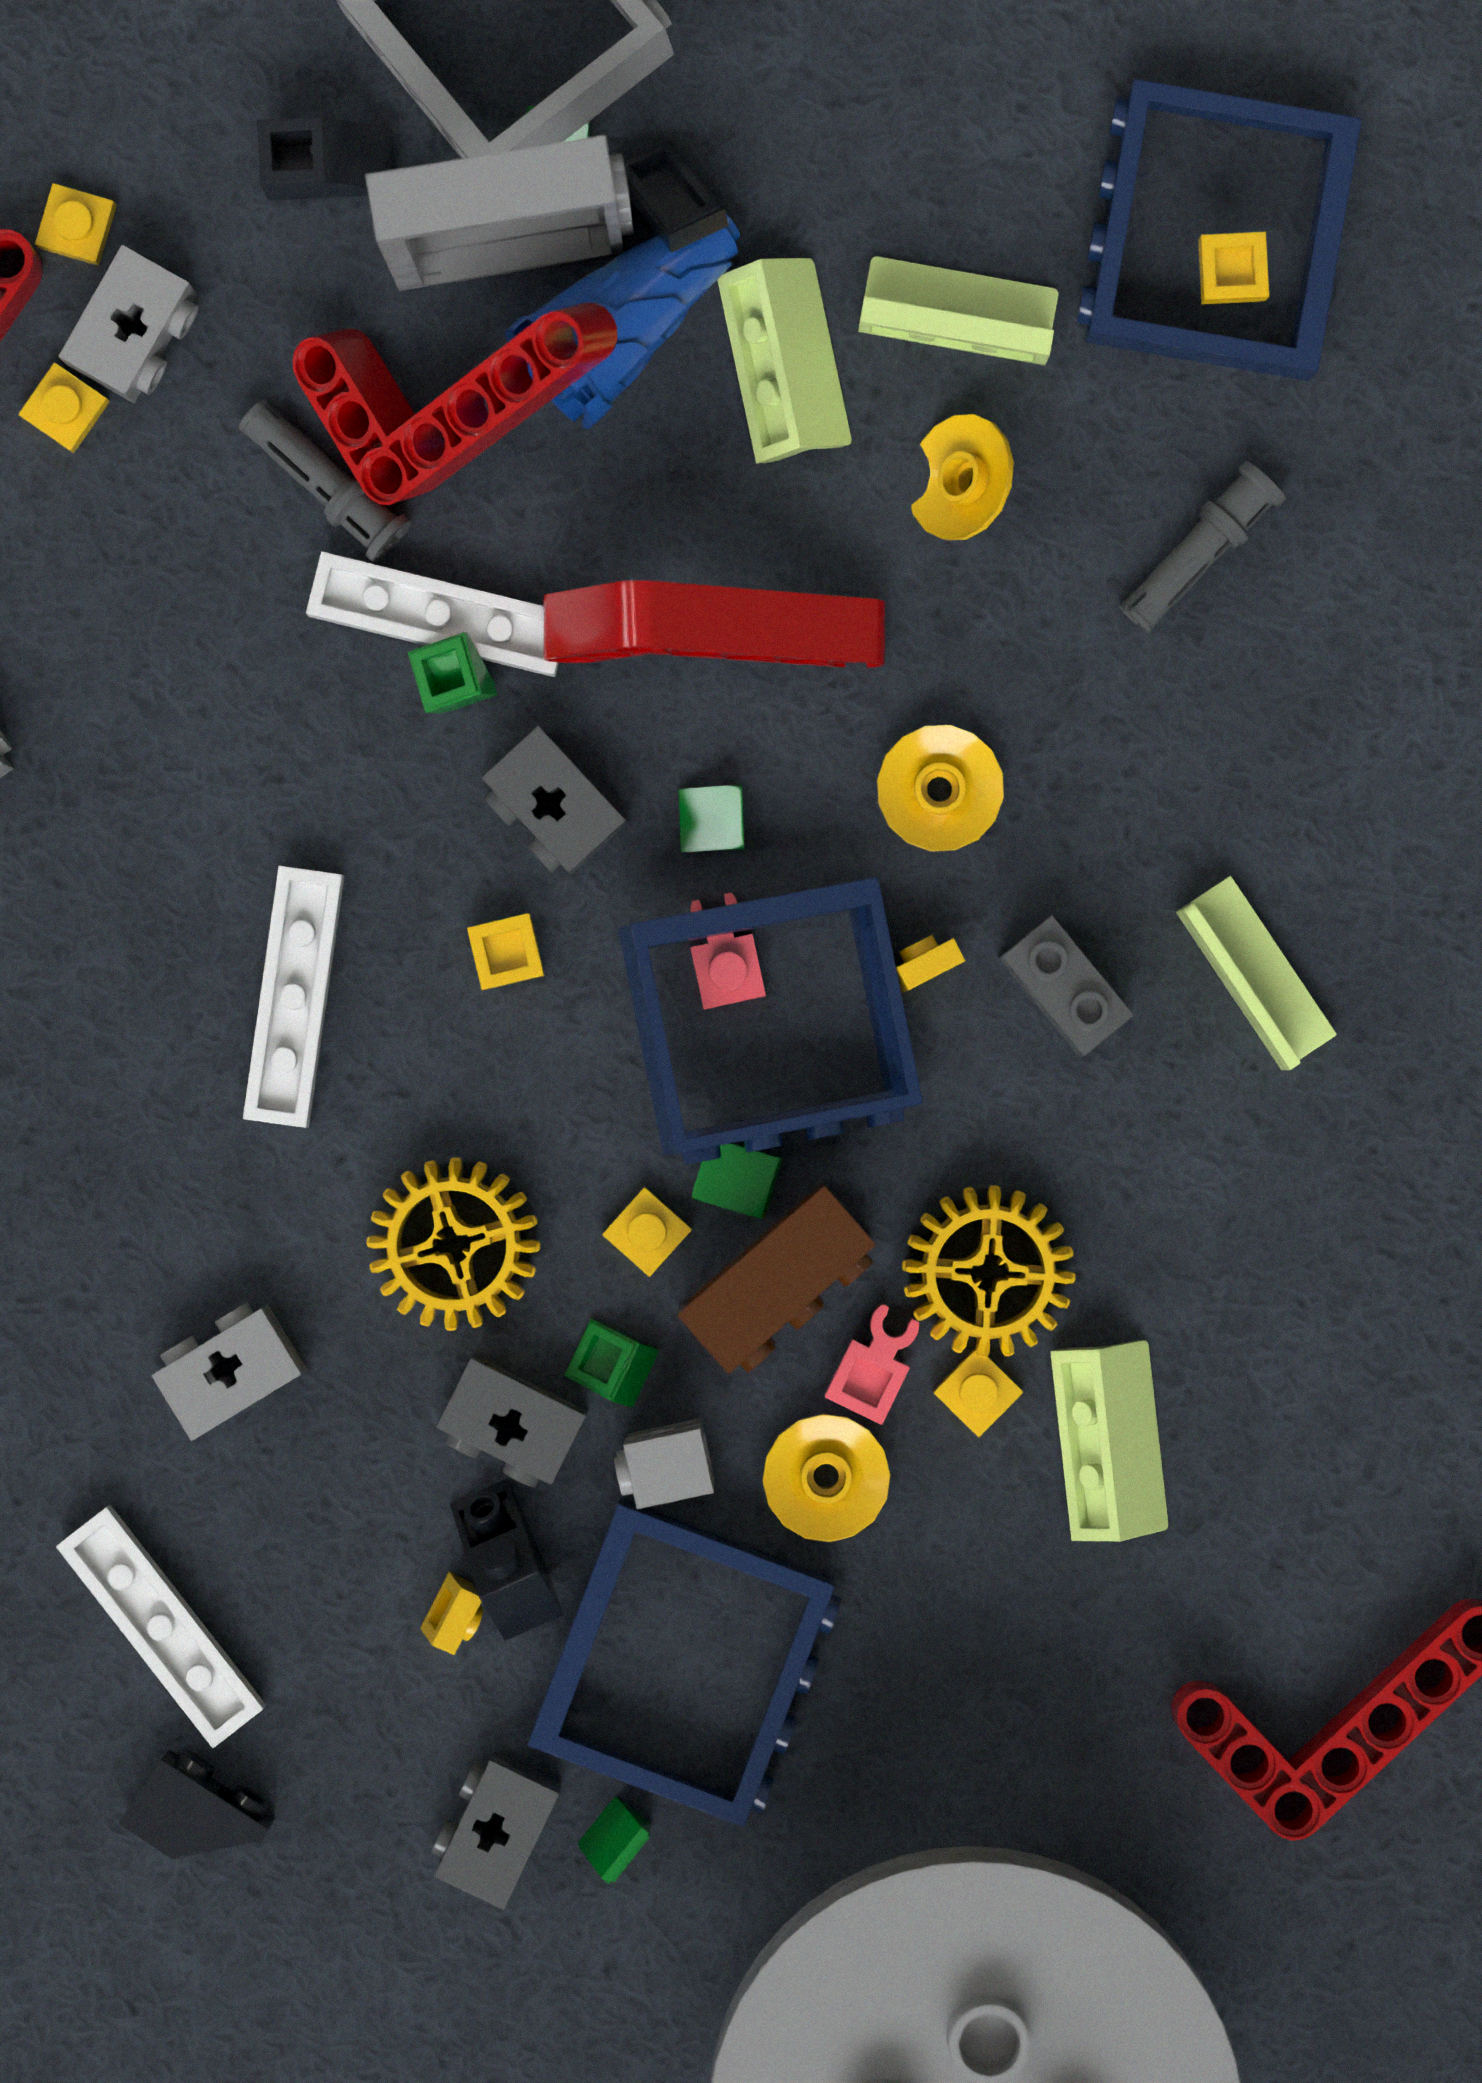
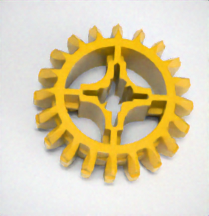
M459 1157L450 1159L449 1177L441 1178L440 1169L436 1161H428L424 1164L427 1183L422 1185L412 1171H407L401 1175L403 1184L410 1192L409 1195L404 1197L392 1188L386 1189L383 1193L384 1199L397 1208L393 1215L379 1210L372 1213L371 1220L378 1225L388 1227L387 1236L373 1235L367 1238L368 1247L374 1249L386 1248L387 1258L377 1259L370 1263V1270L372 1273H380L391 1268L395 1278L383 1284L380 1288L381 1293L384 1296H388L402 1287L408 1295L399 1303L397 1310L403 1315L413 1309L417 1301L424 1304L425 1307L420 1316V1324L428 1327L432 1324L438 1309L445 1311L444 1324L445 1329L448 1331L457 1329L459 1311L466 1310L468 1321L473 1328L480 1327L483 1324L480 1305L486 1303L492 1314L496 1317H501L506 1313V1308L497 1294L503 1290L511 1298L519 1300L525 1293L519 1284L511 1280L513 1274L517 1273L523 1277H533L535 1275L536 1267L531 1263L520 1261L519 1257L520 1252L534 1253L540 1250V1241L535 1239L521 1240L520 1230L530 1229L537 1225V1217L535 1215H527L518 1220L516 1219L512 1210L523 1205L527 1200V1196L524 1192H519L506 1202L499 1193L508 1185L510 1177L502 1173L494 1180L491 1187L485 1185L482 1181L487 1173L488 1166L484 1162L476 1163L469 1179L462 1177L463 1162ZM449 1191L466 1192L480 1198L494 1210L500 1220L476 1226L465 1223L459 1217L455 1205H452ZM430 1196L434 1210L432 1212L434 1218L432 1235L425 1242L402 1249L403 1229L410 1213L423 1199ZM444 1212L449 1226H453L456 1235L462 1236L467 1234L470 1237L480 1233L485 1234L484 1238L471 1242L470 1249L465 1248L462 1250L467 1256L460 1262L463 1275L461 1274L458 1261H454L450 1252L440 1254L437 1251L427 1255L422 1253V1250L436 1246L437 1239L442 1240L446 1238L441 1233V1230L447 1226ZM506 1239L505 1259L500 1272L490 1285L478 1291L473 1269V1258L476 1251L485 1245ZM424 1263H436L443 1266L448 1271L452 1283L456 1285L459 1296H446L429 1290L416 1280L408 1267Z
M990 1185L988 1187L987 1204L978 1205L977 1194L974 1188H964L963 1199L967 1208L957 1211L953 1201L945 1196L939 1200V1204L948 1216L946 1220L939 1224L928 1213H924L920 1217L922 1224L933 1231L930 1239L927 1241L918 1235L912 1234L908 1237V1245L914 1249L924 1251L922 1261L915 1259L902 1261V1269L904 1271L921 1273L922 1281L904 1286V1293L907 1297H917L926 1294L928 1301L919 1305L913 1311L915 1318L921 1321L936 1312L940 1319L932 1326L930 1330L931 1337L939 1340L950 1327L957 1330L951 1346L952 1350L957 1353H961L965 1349L969 1336L977 1338L975 1348L979 1358L988 1357L990 1339L995 1338L999 1339L1003 1355L1006 1357L1014 1354V1345L1010 1335L1017 1332L1020 1333L1023 1341L1029 1347H1033L1038 1343L1034 1332L1029 1328L1031 1323L1037 1319L1045 1328L1051 1331L1057 1326L1055 1319L1044 1312L1047 1304L1050 1302L1064 1309L1069 1306L1070 1300L1060 1293L1053 1292L1055 1282L1062 1284L1075 1282V1274L1073 1272L1056 1270L1055 1266L1056 1261L1071 1258L1073 1250L1070 1246H1059L1052 1249L1049 1244L1051 1240L1059 1237L1064 1232V1228L1058 1222L1048 1225L1043 1230L1037 1226L1047 1212V1207L1041 1203L1032 1207L1026 1216L1021 1214L1020 1211L1025 1203L1026 1196L1021 1191H1014L1010 1197L1008 1207L1000 1206L1001 1190L997 1185ZM982 1219L979 1243L972 1254L964 1258H938L944 1243L957 1229L967 1223ZM1002 1220L1017 1225L1030 1237L1037 1249L1040 1265H1027L1007 1259L1002 1246ZM992 1238L991 1252L999 1256L995 1263L998 1266L1005 1263V1268L1008 1271L1022 1273L1021 1275H1005L1004 1278H994L992 1288L988 1290V1302L985 1304L986 1291L978 1287L982 1280L979 1277L972 1280L969 1272L955 1271V1269H972L973 1265H983L985 1255L989 1253V1241ZM936 1277L966 1282L972 1287L975 1295V1323L961 1318L945 1305L938 1291ZM1016 1285H1038L1031 1302L1019 1314L1006 1321L994 1323L999 1298L1006 1289Z

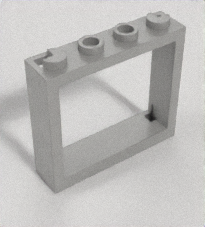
M336 0L348 20L461 159L561 143L674 55L665 30L672 23L656 0H610L634 30L489 143L376 5V0Z
M605 135L366 175L376 241L399 291L620 255L624 253L622 236L634 234L622 154L609 156Z

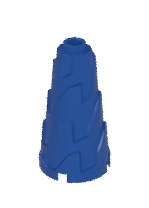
M727 214L729 226L672 253L663 240L655 234L649 240L618 255L605 266L564 289L531 315L519 317L506 329L505 336L507 342H509L542 315L585 302L598 303L611 313L617 325L618 336L614 350L606 359L551 400L570 420L574 422L584 413V418L581 420L582 428L590 429L606 415L607 411L613 407L611 403L639 376L655 351L678 329L689 309L733 265L729 260L738 253L735 241L740 238V233ZM572 327V335L575 343L578 345V336ZM528 363V371L531 378L533 379V372L530 367V364Z

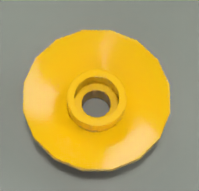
M975 414L953 415L934 426L920 443L928 458L931 473L926 492L911 505L912 513L923 529L946 541L967 540L988 528L1000 514L1012 488L1014 466L1009 441L995 423Z
M952 725L924 726L903 736L886 754L877 778L878 805L888 826L906 843L930 852L956 851L979 840L996 821L1004 798L1003 772L993 751L974 733ZM934 778H944L951 785V796L943 802L932 800L927 793V786Z
M820 1414L800 1419L779 1434L766 1456L763 1485L768 1505L786 1528L805 1539L833 1542L855 1536L874 1522L887 1500L890 1471L884 1449L872 1433L848 1417ZM830 1464L837 1469L839 1476L833 1486L825 1488L815 1482L814 1472L820 1465Z

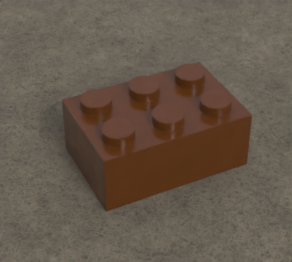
M822 1182L683 1303L678 1309L677 1316L728 1374L739 1365L748 1373L776 1349V1342L771 1337L789 1322L797 1330L825 1306L824 1300L819 1295L838 1279L844 1287H847L874 1263L868 1252L876 1244Z

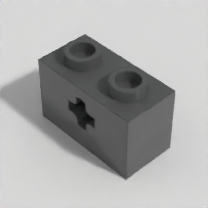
M539 726L482 777L492 789L483 799L508 826L517 818L522 821L535 836L526 846L551 873L562 865L572 875L627 824L626 820ZM543 789L551 796L559 791L566 795L560 803L566 814L558 822L549 815L541 820H538L534 815L540 808L538 801L534 797Z
M1053 916L1046 918L998 957L1077 1056H1085L1134 1016Z
M474 1354L436 1428L448 1433L444 1442L451 1448L475 1459H479L482 1451L505 1462L501 1470L503 1473L525 1485L536 1488L539 1480L552 1485L588 1410ZM511 1409H514L522 1414L519 1424L528 1432L526 1436L515 1433L509 1441L504 1440L498 1436L501 1425L492 1420L494 1414L505 1417Z
M494 1750L486 1766L474 1761L458 1795L468 1800L469 1803L459 1823L447 1818L430 1853L441 1858L434 1877L504 1910L555 1805L562 1783ZM494 1812L504 1817L502 1830L508 1833V1835L498 1832L494 1836L493 1841L482 1837L484 1825L477 1819L488 1822Z

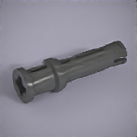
M266 398L262 402L256 403L243 417L238 429L253 442L257 443L300 485H303L325 507L324 514L327 516L326 520L334 527L342 525L367 548L366 557L373 563L383 559L407 533L412 523L404 514L396 516L385 505L371 500L355 477L351 478L346 472L342 471L310 439L286 420Z
M1244 461L1238 468L1240 476L1215 502L1208 500L1201 507L1202 512L1199 514L1201 521L1192 529L1188 536L1169 553L1137 590L1118 606L1136 625L1139 624L1141 630L1146 634L1153 630L1152 628L1163 618L1165 613L1202 577L1218 557L1229 547L1236 549L1237 546L1242 547L1249 539L1247 531L1272 505L1279 507L1286 500L1285 495L1277 485L1252 463Z

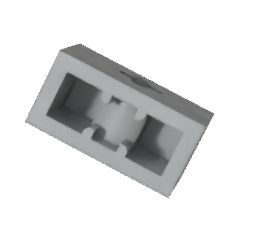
M121 245L59 357L68 367L135 404L141 391L150 395L162 379L167 361L163 360L161 356L171 338L174 336L182 339L192 326L199 308L198 305L192 303L197 293L189 282ZM140 318L147 327L146 333L142 337L137 334H131L127 339V335L120 328L121 324L125 319L136 322Z
M247 1302L215 1321L221 1333L199 1346L194 1336H191L160 1355L166 1367L151 1376L191 1441L308 1370L269 1305L253 1312ZM217 1351L225 1358L232 1357L235 1354L238 1356L242 1366L234 1371L237 1383H234L229 1376L222 1377L219 1380L216 1379L211 1369L219 1363Z
M702 1418L628 1433L623 1444L624 1450L616 1451L617 1457L614 1458L621 1494L622 1496L634 1494L637 1509L714 1493L715 1479Z

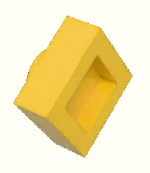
M53 183L35 245L39 249L99 266L117 207L116 203L109 199Z
M1266 232L1200 236L1198 244L1202 304L1266 301L1269 298Z
M54 362L18 415L74 454L110 401Z
M530 913L467 928L481 990L545 976Z
M932 934L899 951L904 962L896 967L901 993L965 962L954 938L938 946Z
M644 1187L602 1235L650 1277L690 1233L692 1228L651 1191Z
M975 1348L933 1390V1393L970 1430L980 1437L1019 1398L1023 1391L989 1357L979 1358Z
M448 1572L420 1627L432 1646L455 1655L462 1639L468 1641L475 1634L482 1619L483 1606L480 1605L481 1600L473 1583Z

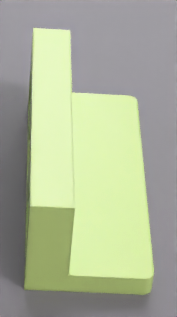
M874 257L870 263L858 332L1046 365L1050 356L1054 334L1052 328L1058 291L1050 287L889 258Z
M811 258L759 259L723 274L717 281L756 463L779 461L810 449L840 448L851 444L852 438L814 261Z
M1231 876L1176 911L1281 1070L1293 1069L1301 1063L1300 1059L1337 1035Z
M1140 1340L1104 1347H1076L1050 1351L1071 1541L1120 1542L1166 1530L1168 1528V1515L1148 1342Z

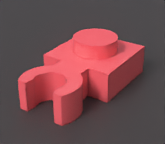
M732 893L724 894L726 905L738 903ZM700 900L692 901L691 912L702 910ZM733 933L708 937L707 944L690 947L704 1010L766 996L753 934L735 938Z
M883 1303L875 1308L870 1318V1330L873 1337L869 1346L851 1338L824 1394L825 1398L881 1425L910 1369L909 1365L894 1359L899 1349L909 1346L915 1340L919 1331V1321L911 1317L902 1334L897 1336L888 1335L883 1330L882 1324L887 1316L889 1306Z

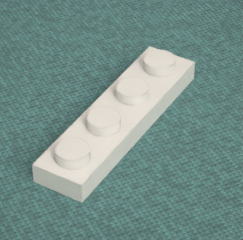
M321 551L306 610L308 617L425 646L467 632L482 660L551 677L556 676L559 663L543 660L544 606Z
M285 866L278 867L243 1119L309 1128L344 875Z
M111 1505L104 1508L56 1546L212 1748L216 1747L265 1708L266 1704Z

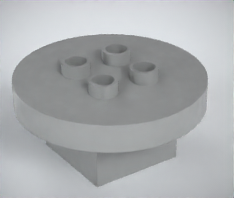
M976 1846L937 1848L902 1855L884 1861L836 1883L807 1903L780 1928L762 1949L742 1979L727 2010L716 2043L710 2074V2083H1240L1235 2057L1226 2031L1198 1974L1181 1949L1154 1919L1132 1900L1102 1880L1071 1865L1037 1854L1006 1848Z

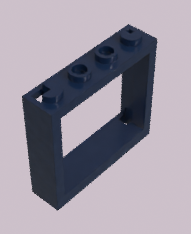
M1133 79L1128 97L1116 96L1110 123L1109 135L1120 136L1117 160L1105 159L1100 180L1098 198L1109 199L1106 224L1094 222L1087 260L1099 262L1095 287L1083 285L1078 307L1077 323L1088 325L1085 342L1311 381L1319 369L1362 118ZM1148 109L1326 140L1290 347L1112 316Z
M878 877L631 923L618 928L663 1156L682 1153L684 1165L722 1158L720 1145L744 1141L746 1152L784 1145L783 1132L805 1128L807 1140L845 1133L843 1120L866 1116L868 1127H875L905 1120L903 1108L923 1104ZM849 911L885 1091L685 1131L649 949Z
M620 1498L527 1746L745 1827L750 1811L762 1814L768 1800L774 1778L765 1775V1771L772 1752L776 1751L784 1754L791 1739L797 1718L787 1713L795 1691L807 1694L814 1678L819 1658L810 1655V1651L818 1631L829 1634L838 1614L842 1598L832 1595L835 1588L834 1578L651 1509H637L635 1503ZM635 1532L808 1596L734 1796L560 1732Z

